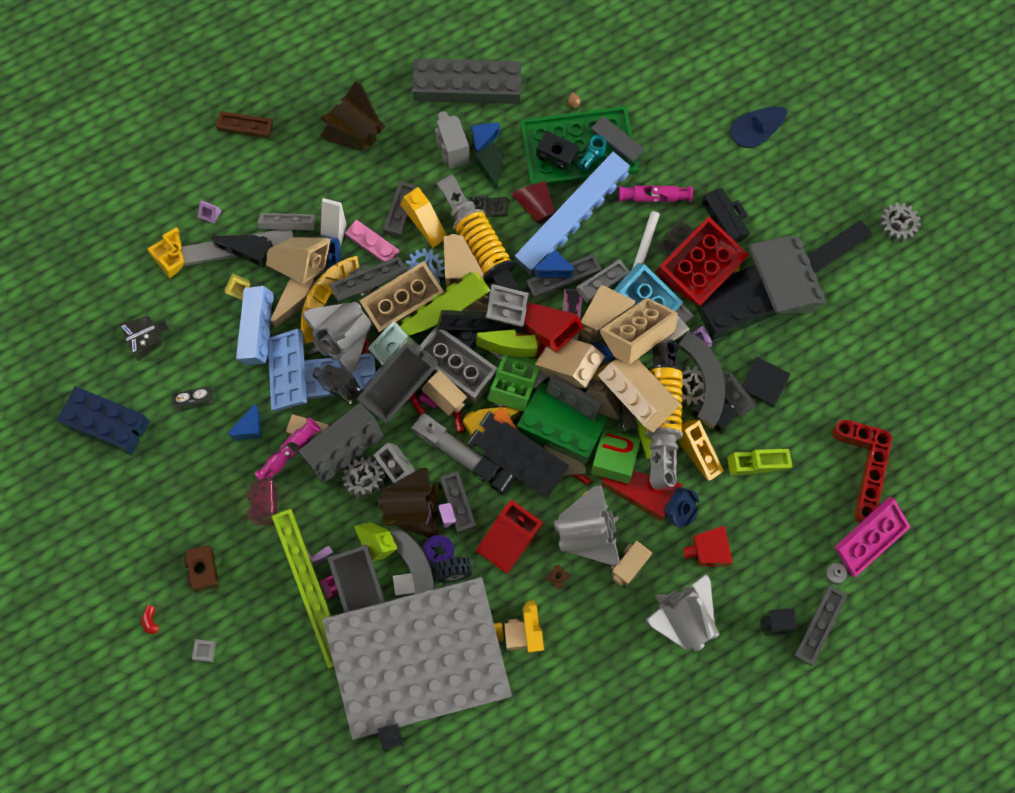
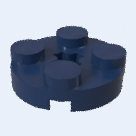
M678 487L675 490L669 503L664 508V512L668 515V520L672 525L682 528V526L687 527L695 520L698 514L696 502L699 503V497L695 491Z

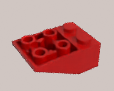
M511 499L477 547L476 552L508 574L543 528V522Z

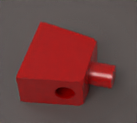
M725 526L695 535L692 539L693 546L683 547L684 558L696 557L697 566L729 567L733 563Z

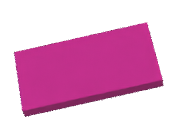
M889 497L835 545L834 549L850 576L855 578L910 528V525L895 498Z

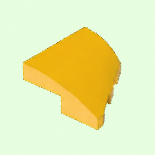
M177 227L162 235L163 239L147 248L148 253L169 279L184 265L179 229Z
M530 600L523 607L528 652L544 650L542 630L538 621L537 605L534 600Z

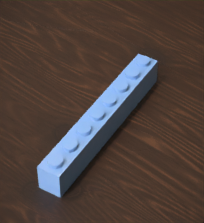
M612 152L515 255L514 261L530 276L533 272H536V266L559 245L562 247L568 240L567 236L571 232L574 234L581 226L579 223L583 219L586 221L592 215V210L595 206L600 207L605 201L604 197L607 194L611 195L617 188L616 184L619 181L623 182L628 177L630 165L615 152Z

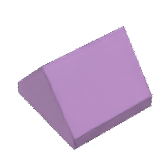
M201 200L198 218L214 224L221 210L217 206Z
M704 326L693 332L708 347H712L711 339Z

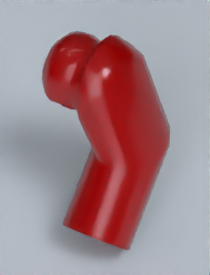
M150 605L145 607L141 624L144 632L154 635L158 632L159 626L154 624L152 620L156 608Z

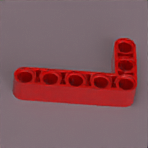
M841 420L832 431L833 437L840 442L868 449L854 513L856 521L861 523L867 518L862 515V510H866L870 515L878 508L892 436L883 429L850 420ZM839 427L845 428L847 434L841 433ZM858 433H863L866 439L860 438ZM877 438H882L885 444L879 443ZM873 455L878 456L881 462L875 461ZM869 473L875 474L877 481L872 480ZM866 491L872 493L873 499L866 496Z

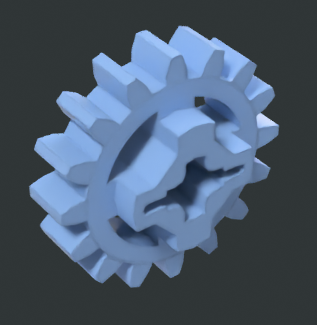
M423 248L422 253L416 250V256L409 255L411 261H405L409 265L407 271L420 264L415 261L417 258L425 256L423 261L427 263L426 265L433 276L440 283L438 277H444L441 270H444L445 267L440 265L444 261L437 259L439 254L432 255V249L426 253V249ZM432 260L435 262L437 269L433 268Z

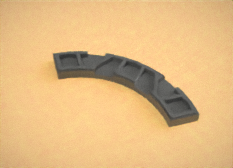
M688 331L679 343L678 348L683 350L698 364L706 391L704 404L697 416V420L714 429L722 413L725 401L724 375L712 350L698 336Z
M393 526L390 533L398 548L396 551L403 557L411 571L415 594L436 589L433 570L425 552L412 537Z

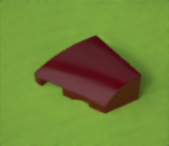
M546 181L526 186L512 193V198L516 199L522 205V208L530 213L536 223L546 222L555 214Z

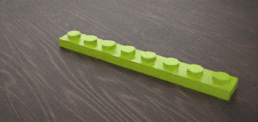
M289 509L273 515L272 518L328 668H331L334 664L322 620L325 617L331 616L293 511Z

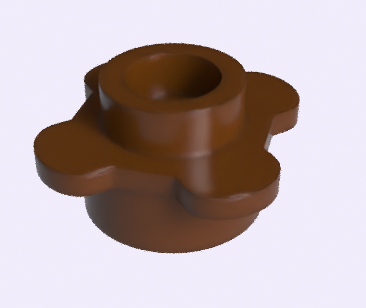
M555 565L554 570L546 575V579L551 581L555 588L560 589L564 582L570 579V574L564 572L560 565Z

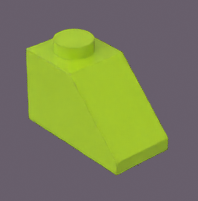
M372 522L354 527L362 546H368L373 562L385 559L398 549L389 530Z

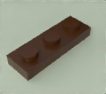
M220 111L216 129L218 131L270 139L274 122L273 119Z

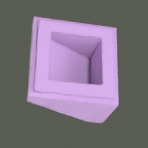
M450 503L438 506L444 528H448L456 522Z

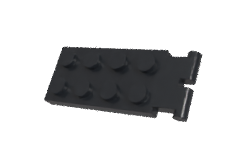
M488 411L479 424L485 428L484 432L482 433L476 429L467 441V444L472 447L476 444L484 450L483 455L548 498L569 468V465L508 423L504 422L502 425L493 418L495 414Z

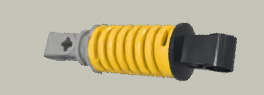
M453 174L437 182L441 193L453 210L451 216L456 220L453 229L458 235L464 237L483 272L484 282H495L498 286L521 291L516 280L510 274L515 268V263L509 259L505 248L498 240V236L495 235V231L489 224L488 219H486L485 212L475 209L474 203L467 201Z
M670 339L653 347V366L649 367L648 370L681 404L684 370L678 366V345L674 340ZM682 404L654 432L648 428L645 432V436L652 440L650 444V484L655 490L672 487L677 481L676 451L678 450L676 440L683 437L682 419L680 418L682 416L680 411Z

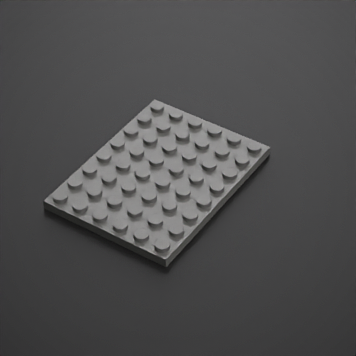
M482 577L322 619L352 740L378 733L379 728L399 724V727L512 697Z

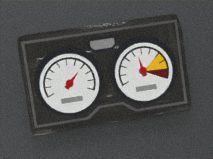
M211 386L173 393L172 404L174 411L180 412L214 404Z

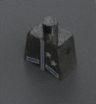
M150 316L119 324L137 361L161 347L163 341L160 335L169 331L165 320L154 324Z
M327 364L324 369L317 367L313 372V378L318 380L325 391L348 403L353 402L361 388L352 373Z

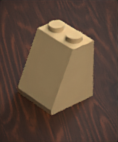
M457 234L444 236L446 288L453 283L459 284L463 281L461 277L470 271L472 274L478 272L484 280L483 272L464 237Z
M291 237L268 250L266 265L304 284L325 271L331 239Z
M600 285L581 320L583 329L579 332L578 336L588 343L600 341L603 338L600 329L634 307L635 300L604 285Z
M571 339L556 353L545 347L535 366L549 378L556 375L576 388H586L605 356L593 345Z

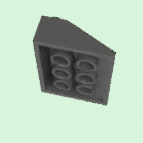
M786 236L748 246L775 313H811L827 303L824 298V292L818 284L817 276L813 272L810 259L806 255L803 243L799 237Z

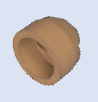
M572 92L566 106L577 108L581 102L580 97Z

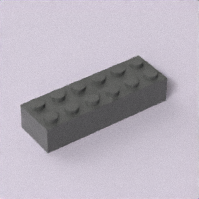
M414 58L412 88L414 101L520 104L521 61Z

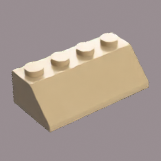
M423 261L360 300V303L381 335L393 321L400 326L404 318L409 315L411 317L416 315L418 308L424 304L426 306L432 303L431 299L438 294L443 295L444 291Z
M645 298L600 329V333L613 356L627 364H631L675 332L678 313L649 298Z
M620 359L612 361L598 375L632 414L652 432L681 405L638 359L631 364H627Z

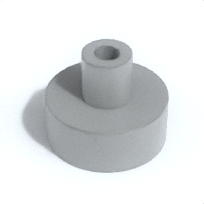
M834 563L826 570V578L832 584H840L847 577V570L842 564Z

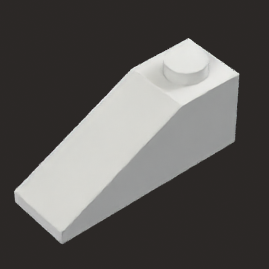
M323 198L321 237L339 238L341 245L347 228L341 202Z

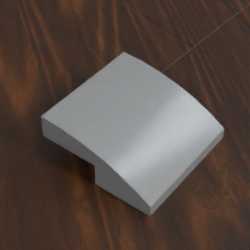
M492 284L485 318L523 327L529 293Z

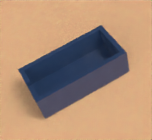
M76 386L57 418V421L63 427L130 455L134 453L140 441L132 433L133 430L142 437L150 422L144 414Z

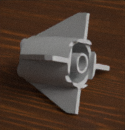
M357 302L306 310L302 316L314 330L312 335L314 334L315 336L313 339L315 346L308 353L312 354L320 351L324 356H332V360H338L346 372L351 375L357 368L367 334L373 325L372 320L365 315Z
M602 485L591 488L561 513L559 519L555 520L554 526L556 532L560 534L559 547L561 551L614 565L620 563L615 544L616 538H613V533L616 532L615 522L619 519V516H613L611 510L607 511L609 506L606 505Z
M704 574L690 586L682 587L684 591L680 593L675 590L668 595L657 594L655 598L661 605H659V609L645 619L651 628L684 650L692 648L694 651L701 650L705 646V642L719 636L714 623L711 581L707 574Z

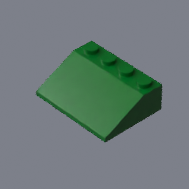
M540 383L517 425V430L531 440L587 465L609 417L599 413L597 419L593 421L546 392L548 385Z

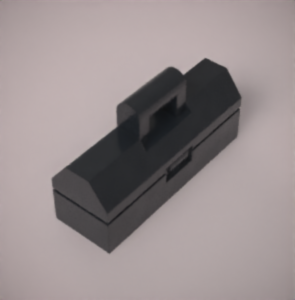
M723 188L715 189L704 195L702 204L710 218L736 243L743 241L749 236L750 232L742 221L748 217V214L739 200L731 203ZM734 208H735L736 211L738 212V214H739L738 216L736 215L735 211L733 210Z

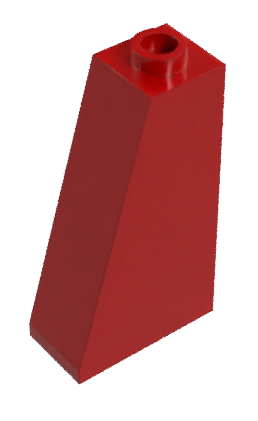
M529 302L526 304L527 310L523 327L517 326L527 334L535 335L536 340L555 353L583 329L578 315Z
M634 470L632 471L629 484L605 477L600 478L603 480L602 487L661 522L666 515L664 512L665 505L669 503L675 490L683 486V484L676 482L672 487L655 490L650 484L651 475Z

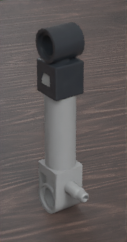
M422 413L411 427L413 433L434 448L438 447L472 471L475 477L499 494L505 495L516 480L512 474L500 468L499 465L485 455L482 457L452 436L445 427L430 416Z

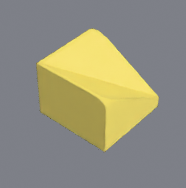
M232 273L225 288V293L243 300L244 288H249L250 281Z

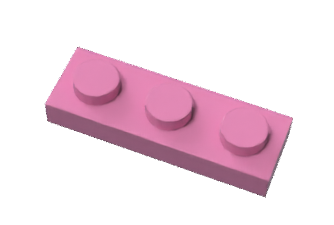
M355 220L345 232L346 237L383 263L396 258L400 254L399 249L358 220Z

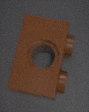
M210 545L186 550L184 564L186 568H189L190 575L187 576L189 588L192 587L195 592L220 587L213 548ZM205 565V570L198 574L196 572L198 566Z

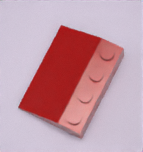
M708 217L654 273L669 287L696 305L701 306L749 254Z

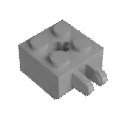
M441 111L437 115L435 139L438 148L442 150L443 163H447L449 169L470 163L469 145L459 118L456 116L449 117L446 112Z

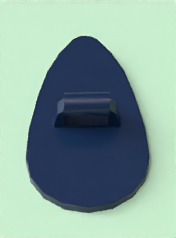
M767 107L738 117L733 121L730 128V135L733 141L744 148L759 146L780 128L786 118L787 109L784 107Z

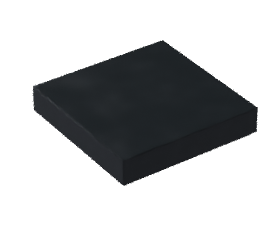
M756 357L742 387L750 396L774 408L791 374Z

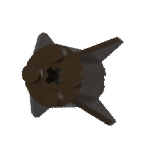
M356 80L346 96L341 99L343 103L336 104L329 113L321 117V120L327 126L320 136L326 141L364 152L368 146L372 147L377 141L376 135L382 133L386 126L379 120L363 86Z
M419 468L390 486L383 487V496L378 499L379 509L383 510V526H397L428 538L440 535L437 520L438 511L435 512V508L438 505L437 495L441 484L440 482L430 483L427 468Z

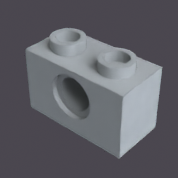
M387 443L374 454V457L393 483L415 471L397 445Z

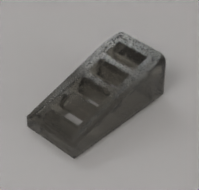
M621 401V433L626 435L636 433L638 428L636 418Z

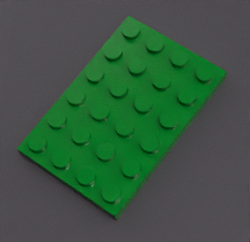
M621 106L520 120L530 184L546 181L547 185L587 180L612 152H615L630 165L629 174L638 173L637 159L633 163L629 162L608 144H606L604 155L594 160L587 171L578 166V163L586 154L591 138L595 136L591 132V128L602 116L633 139L627 107ZM546 131L579 146L578 156L569 172L559 170L553 164L542 162L536 157V148Z

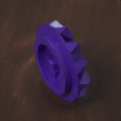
M442 535L430 537L423 546V551L432 566L442 560L452 559L454 556L453 543ZM443 543L442 551L446 553V556L439 554L434 559L436 552L431 547L438 548Z

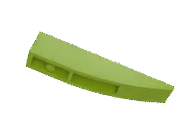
M470 271L461 277L463 281L459 284L453 283L447 287L446 290L448 292L433 297L430 305L426 306L424 304L418 308L416 315L413 317L409 315L401 321L402 325L400 327L408 336L427 330L438 324L441 310L463 311L491 290L478 272L472 274Z

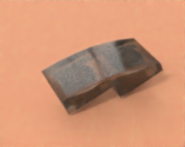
M487 195L473 196L469 199V201L474 203L475 209L485 212V217L508 216L509 199L507 197L489 198Z
M680 219L671 231L663 236L656 247L669 257L694 230Z

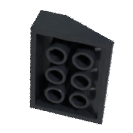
M756 265L729 275L701 306L694 303L713 341L780 314L775 313Z

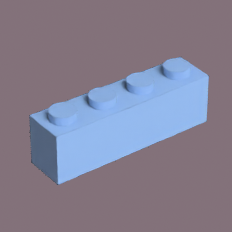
M264 286L244 288L236 359L245 365L264 364L268 355L270 319L272 317L271 311L274 297L273 292Z

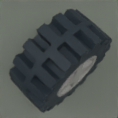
M467 557L446 559L434 565L437 582L439 583L456 582L472 576L470 560Z

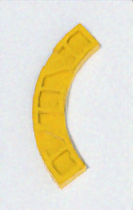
M357 256L342 260L322 273L306 297L302 314L308 309L324 307L332 293L329 284L361 272ZM301 316L303 344L311 343L315 338L314 334L312 335L314 330L304 317Z

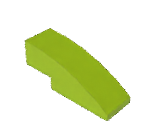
M515 330L477 333L476 337L477 346L507 356L535 357L538 349L535 335L516 336Z
M789 449L734 452L727 457L730 476L766 473L792 468Z

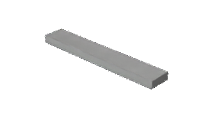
M279 229L251 235L265 236L275 246L293 237L292 230ZM212 241L182 247L185 266L237 257L215 247Z

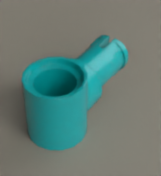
M595 135L591 138L586 154L578 163L581 169L583 168V170L587 171L594 160L604 155L606 139L603 136Z

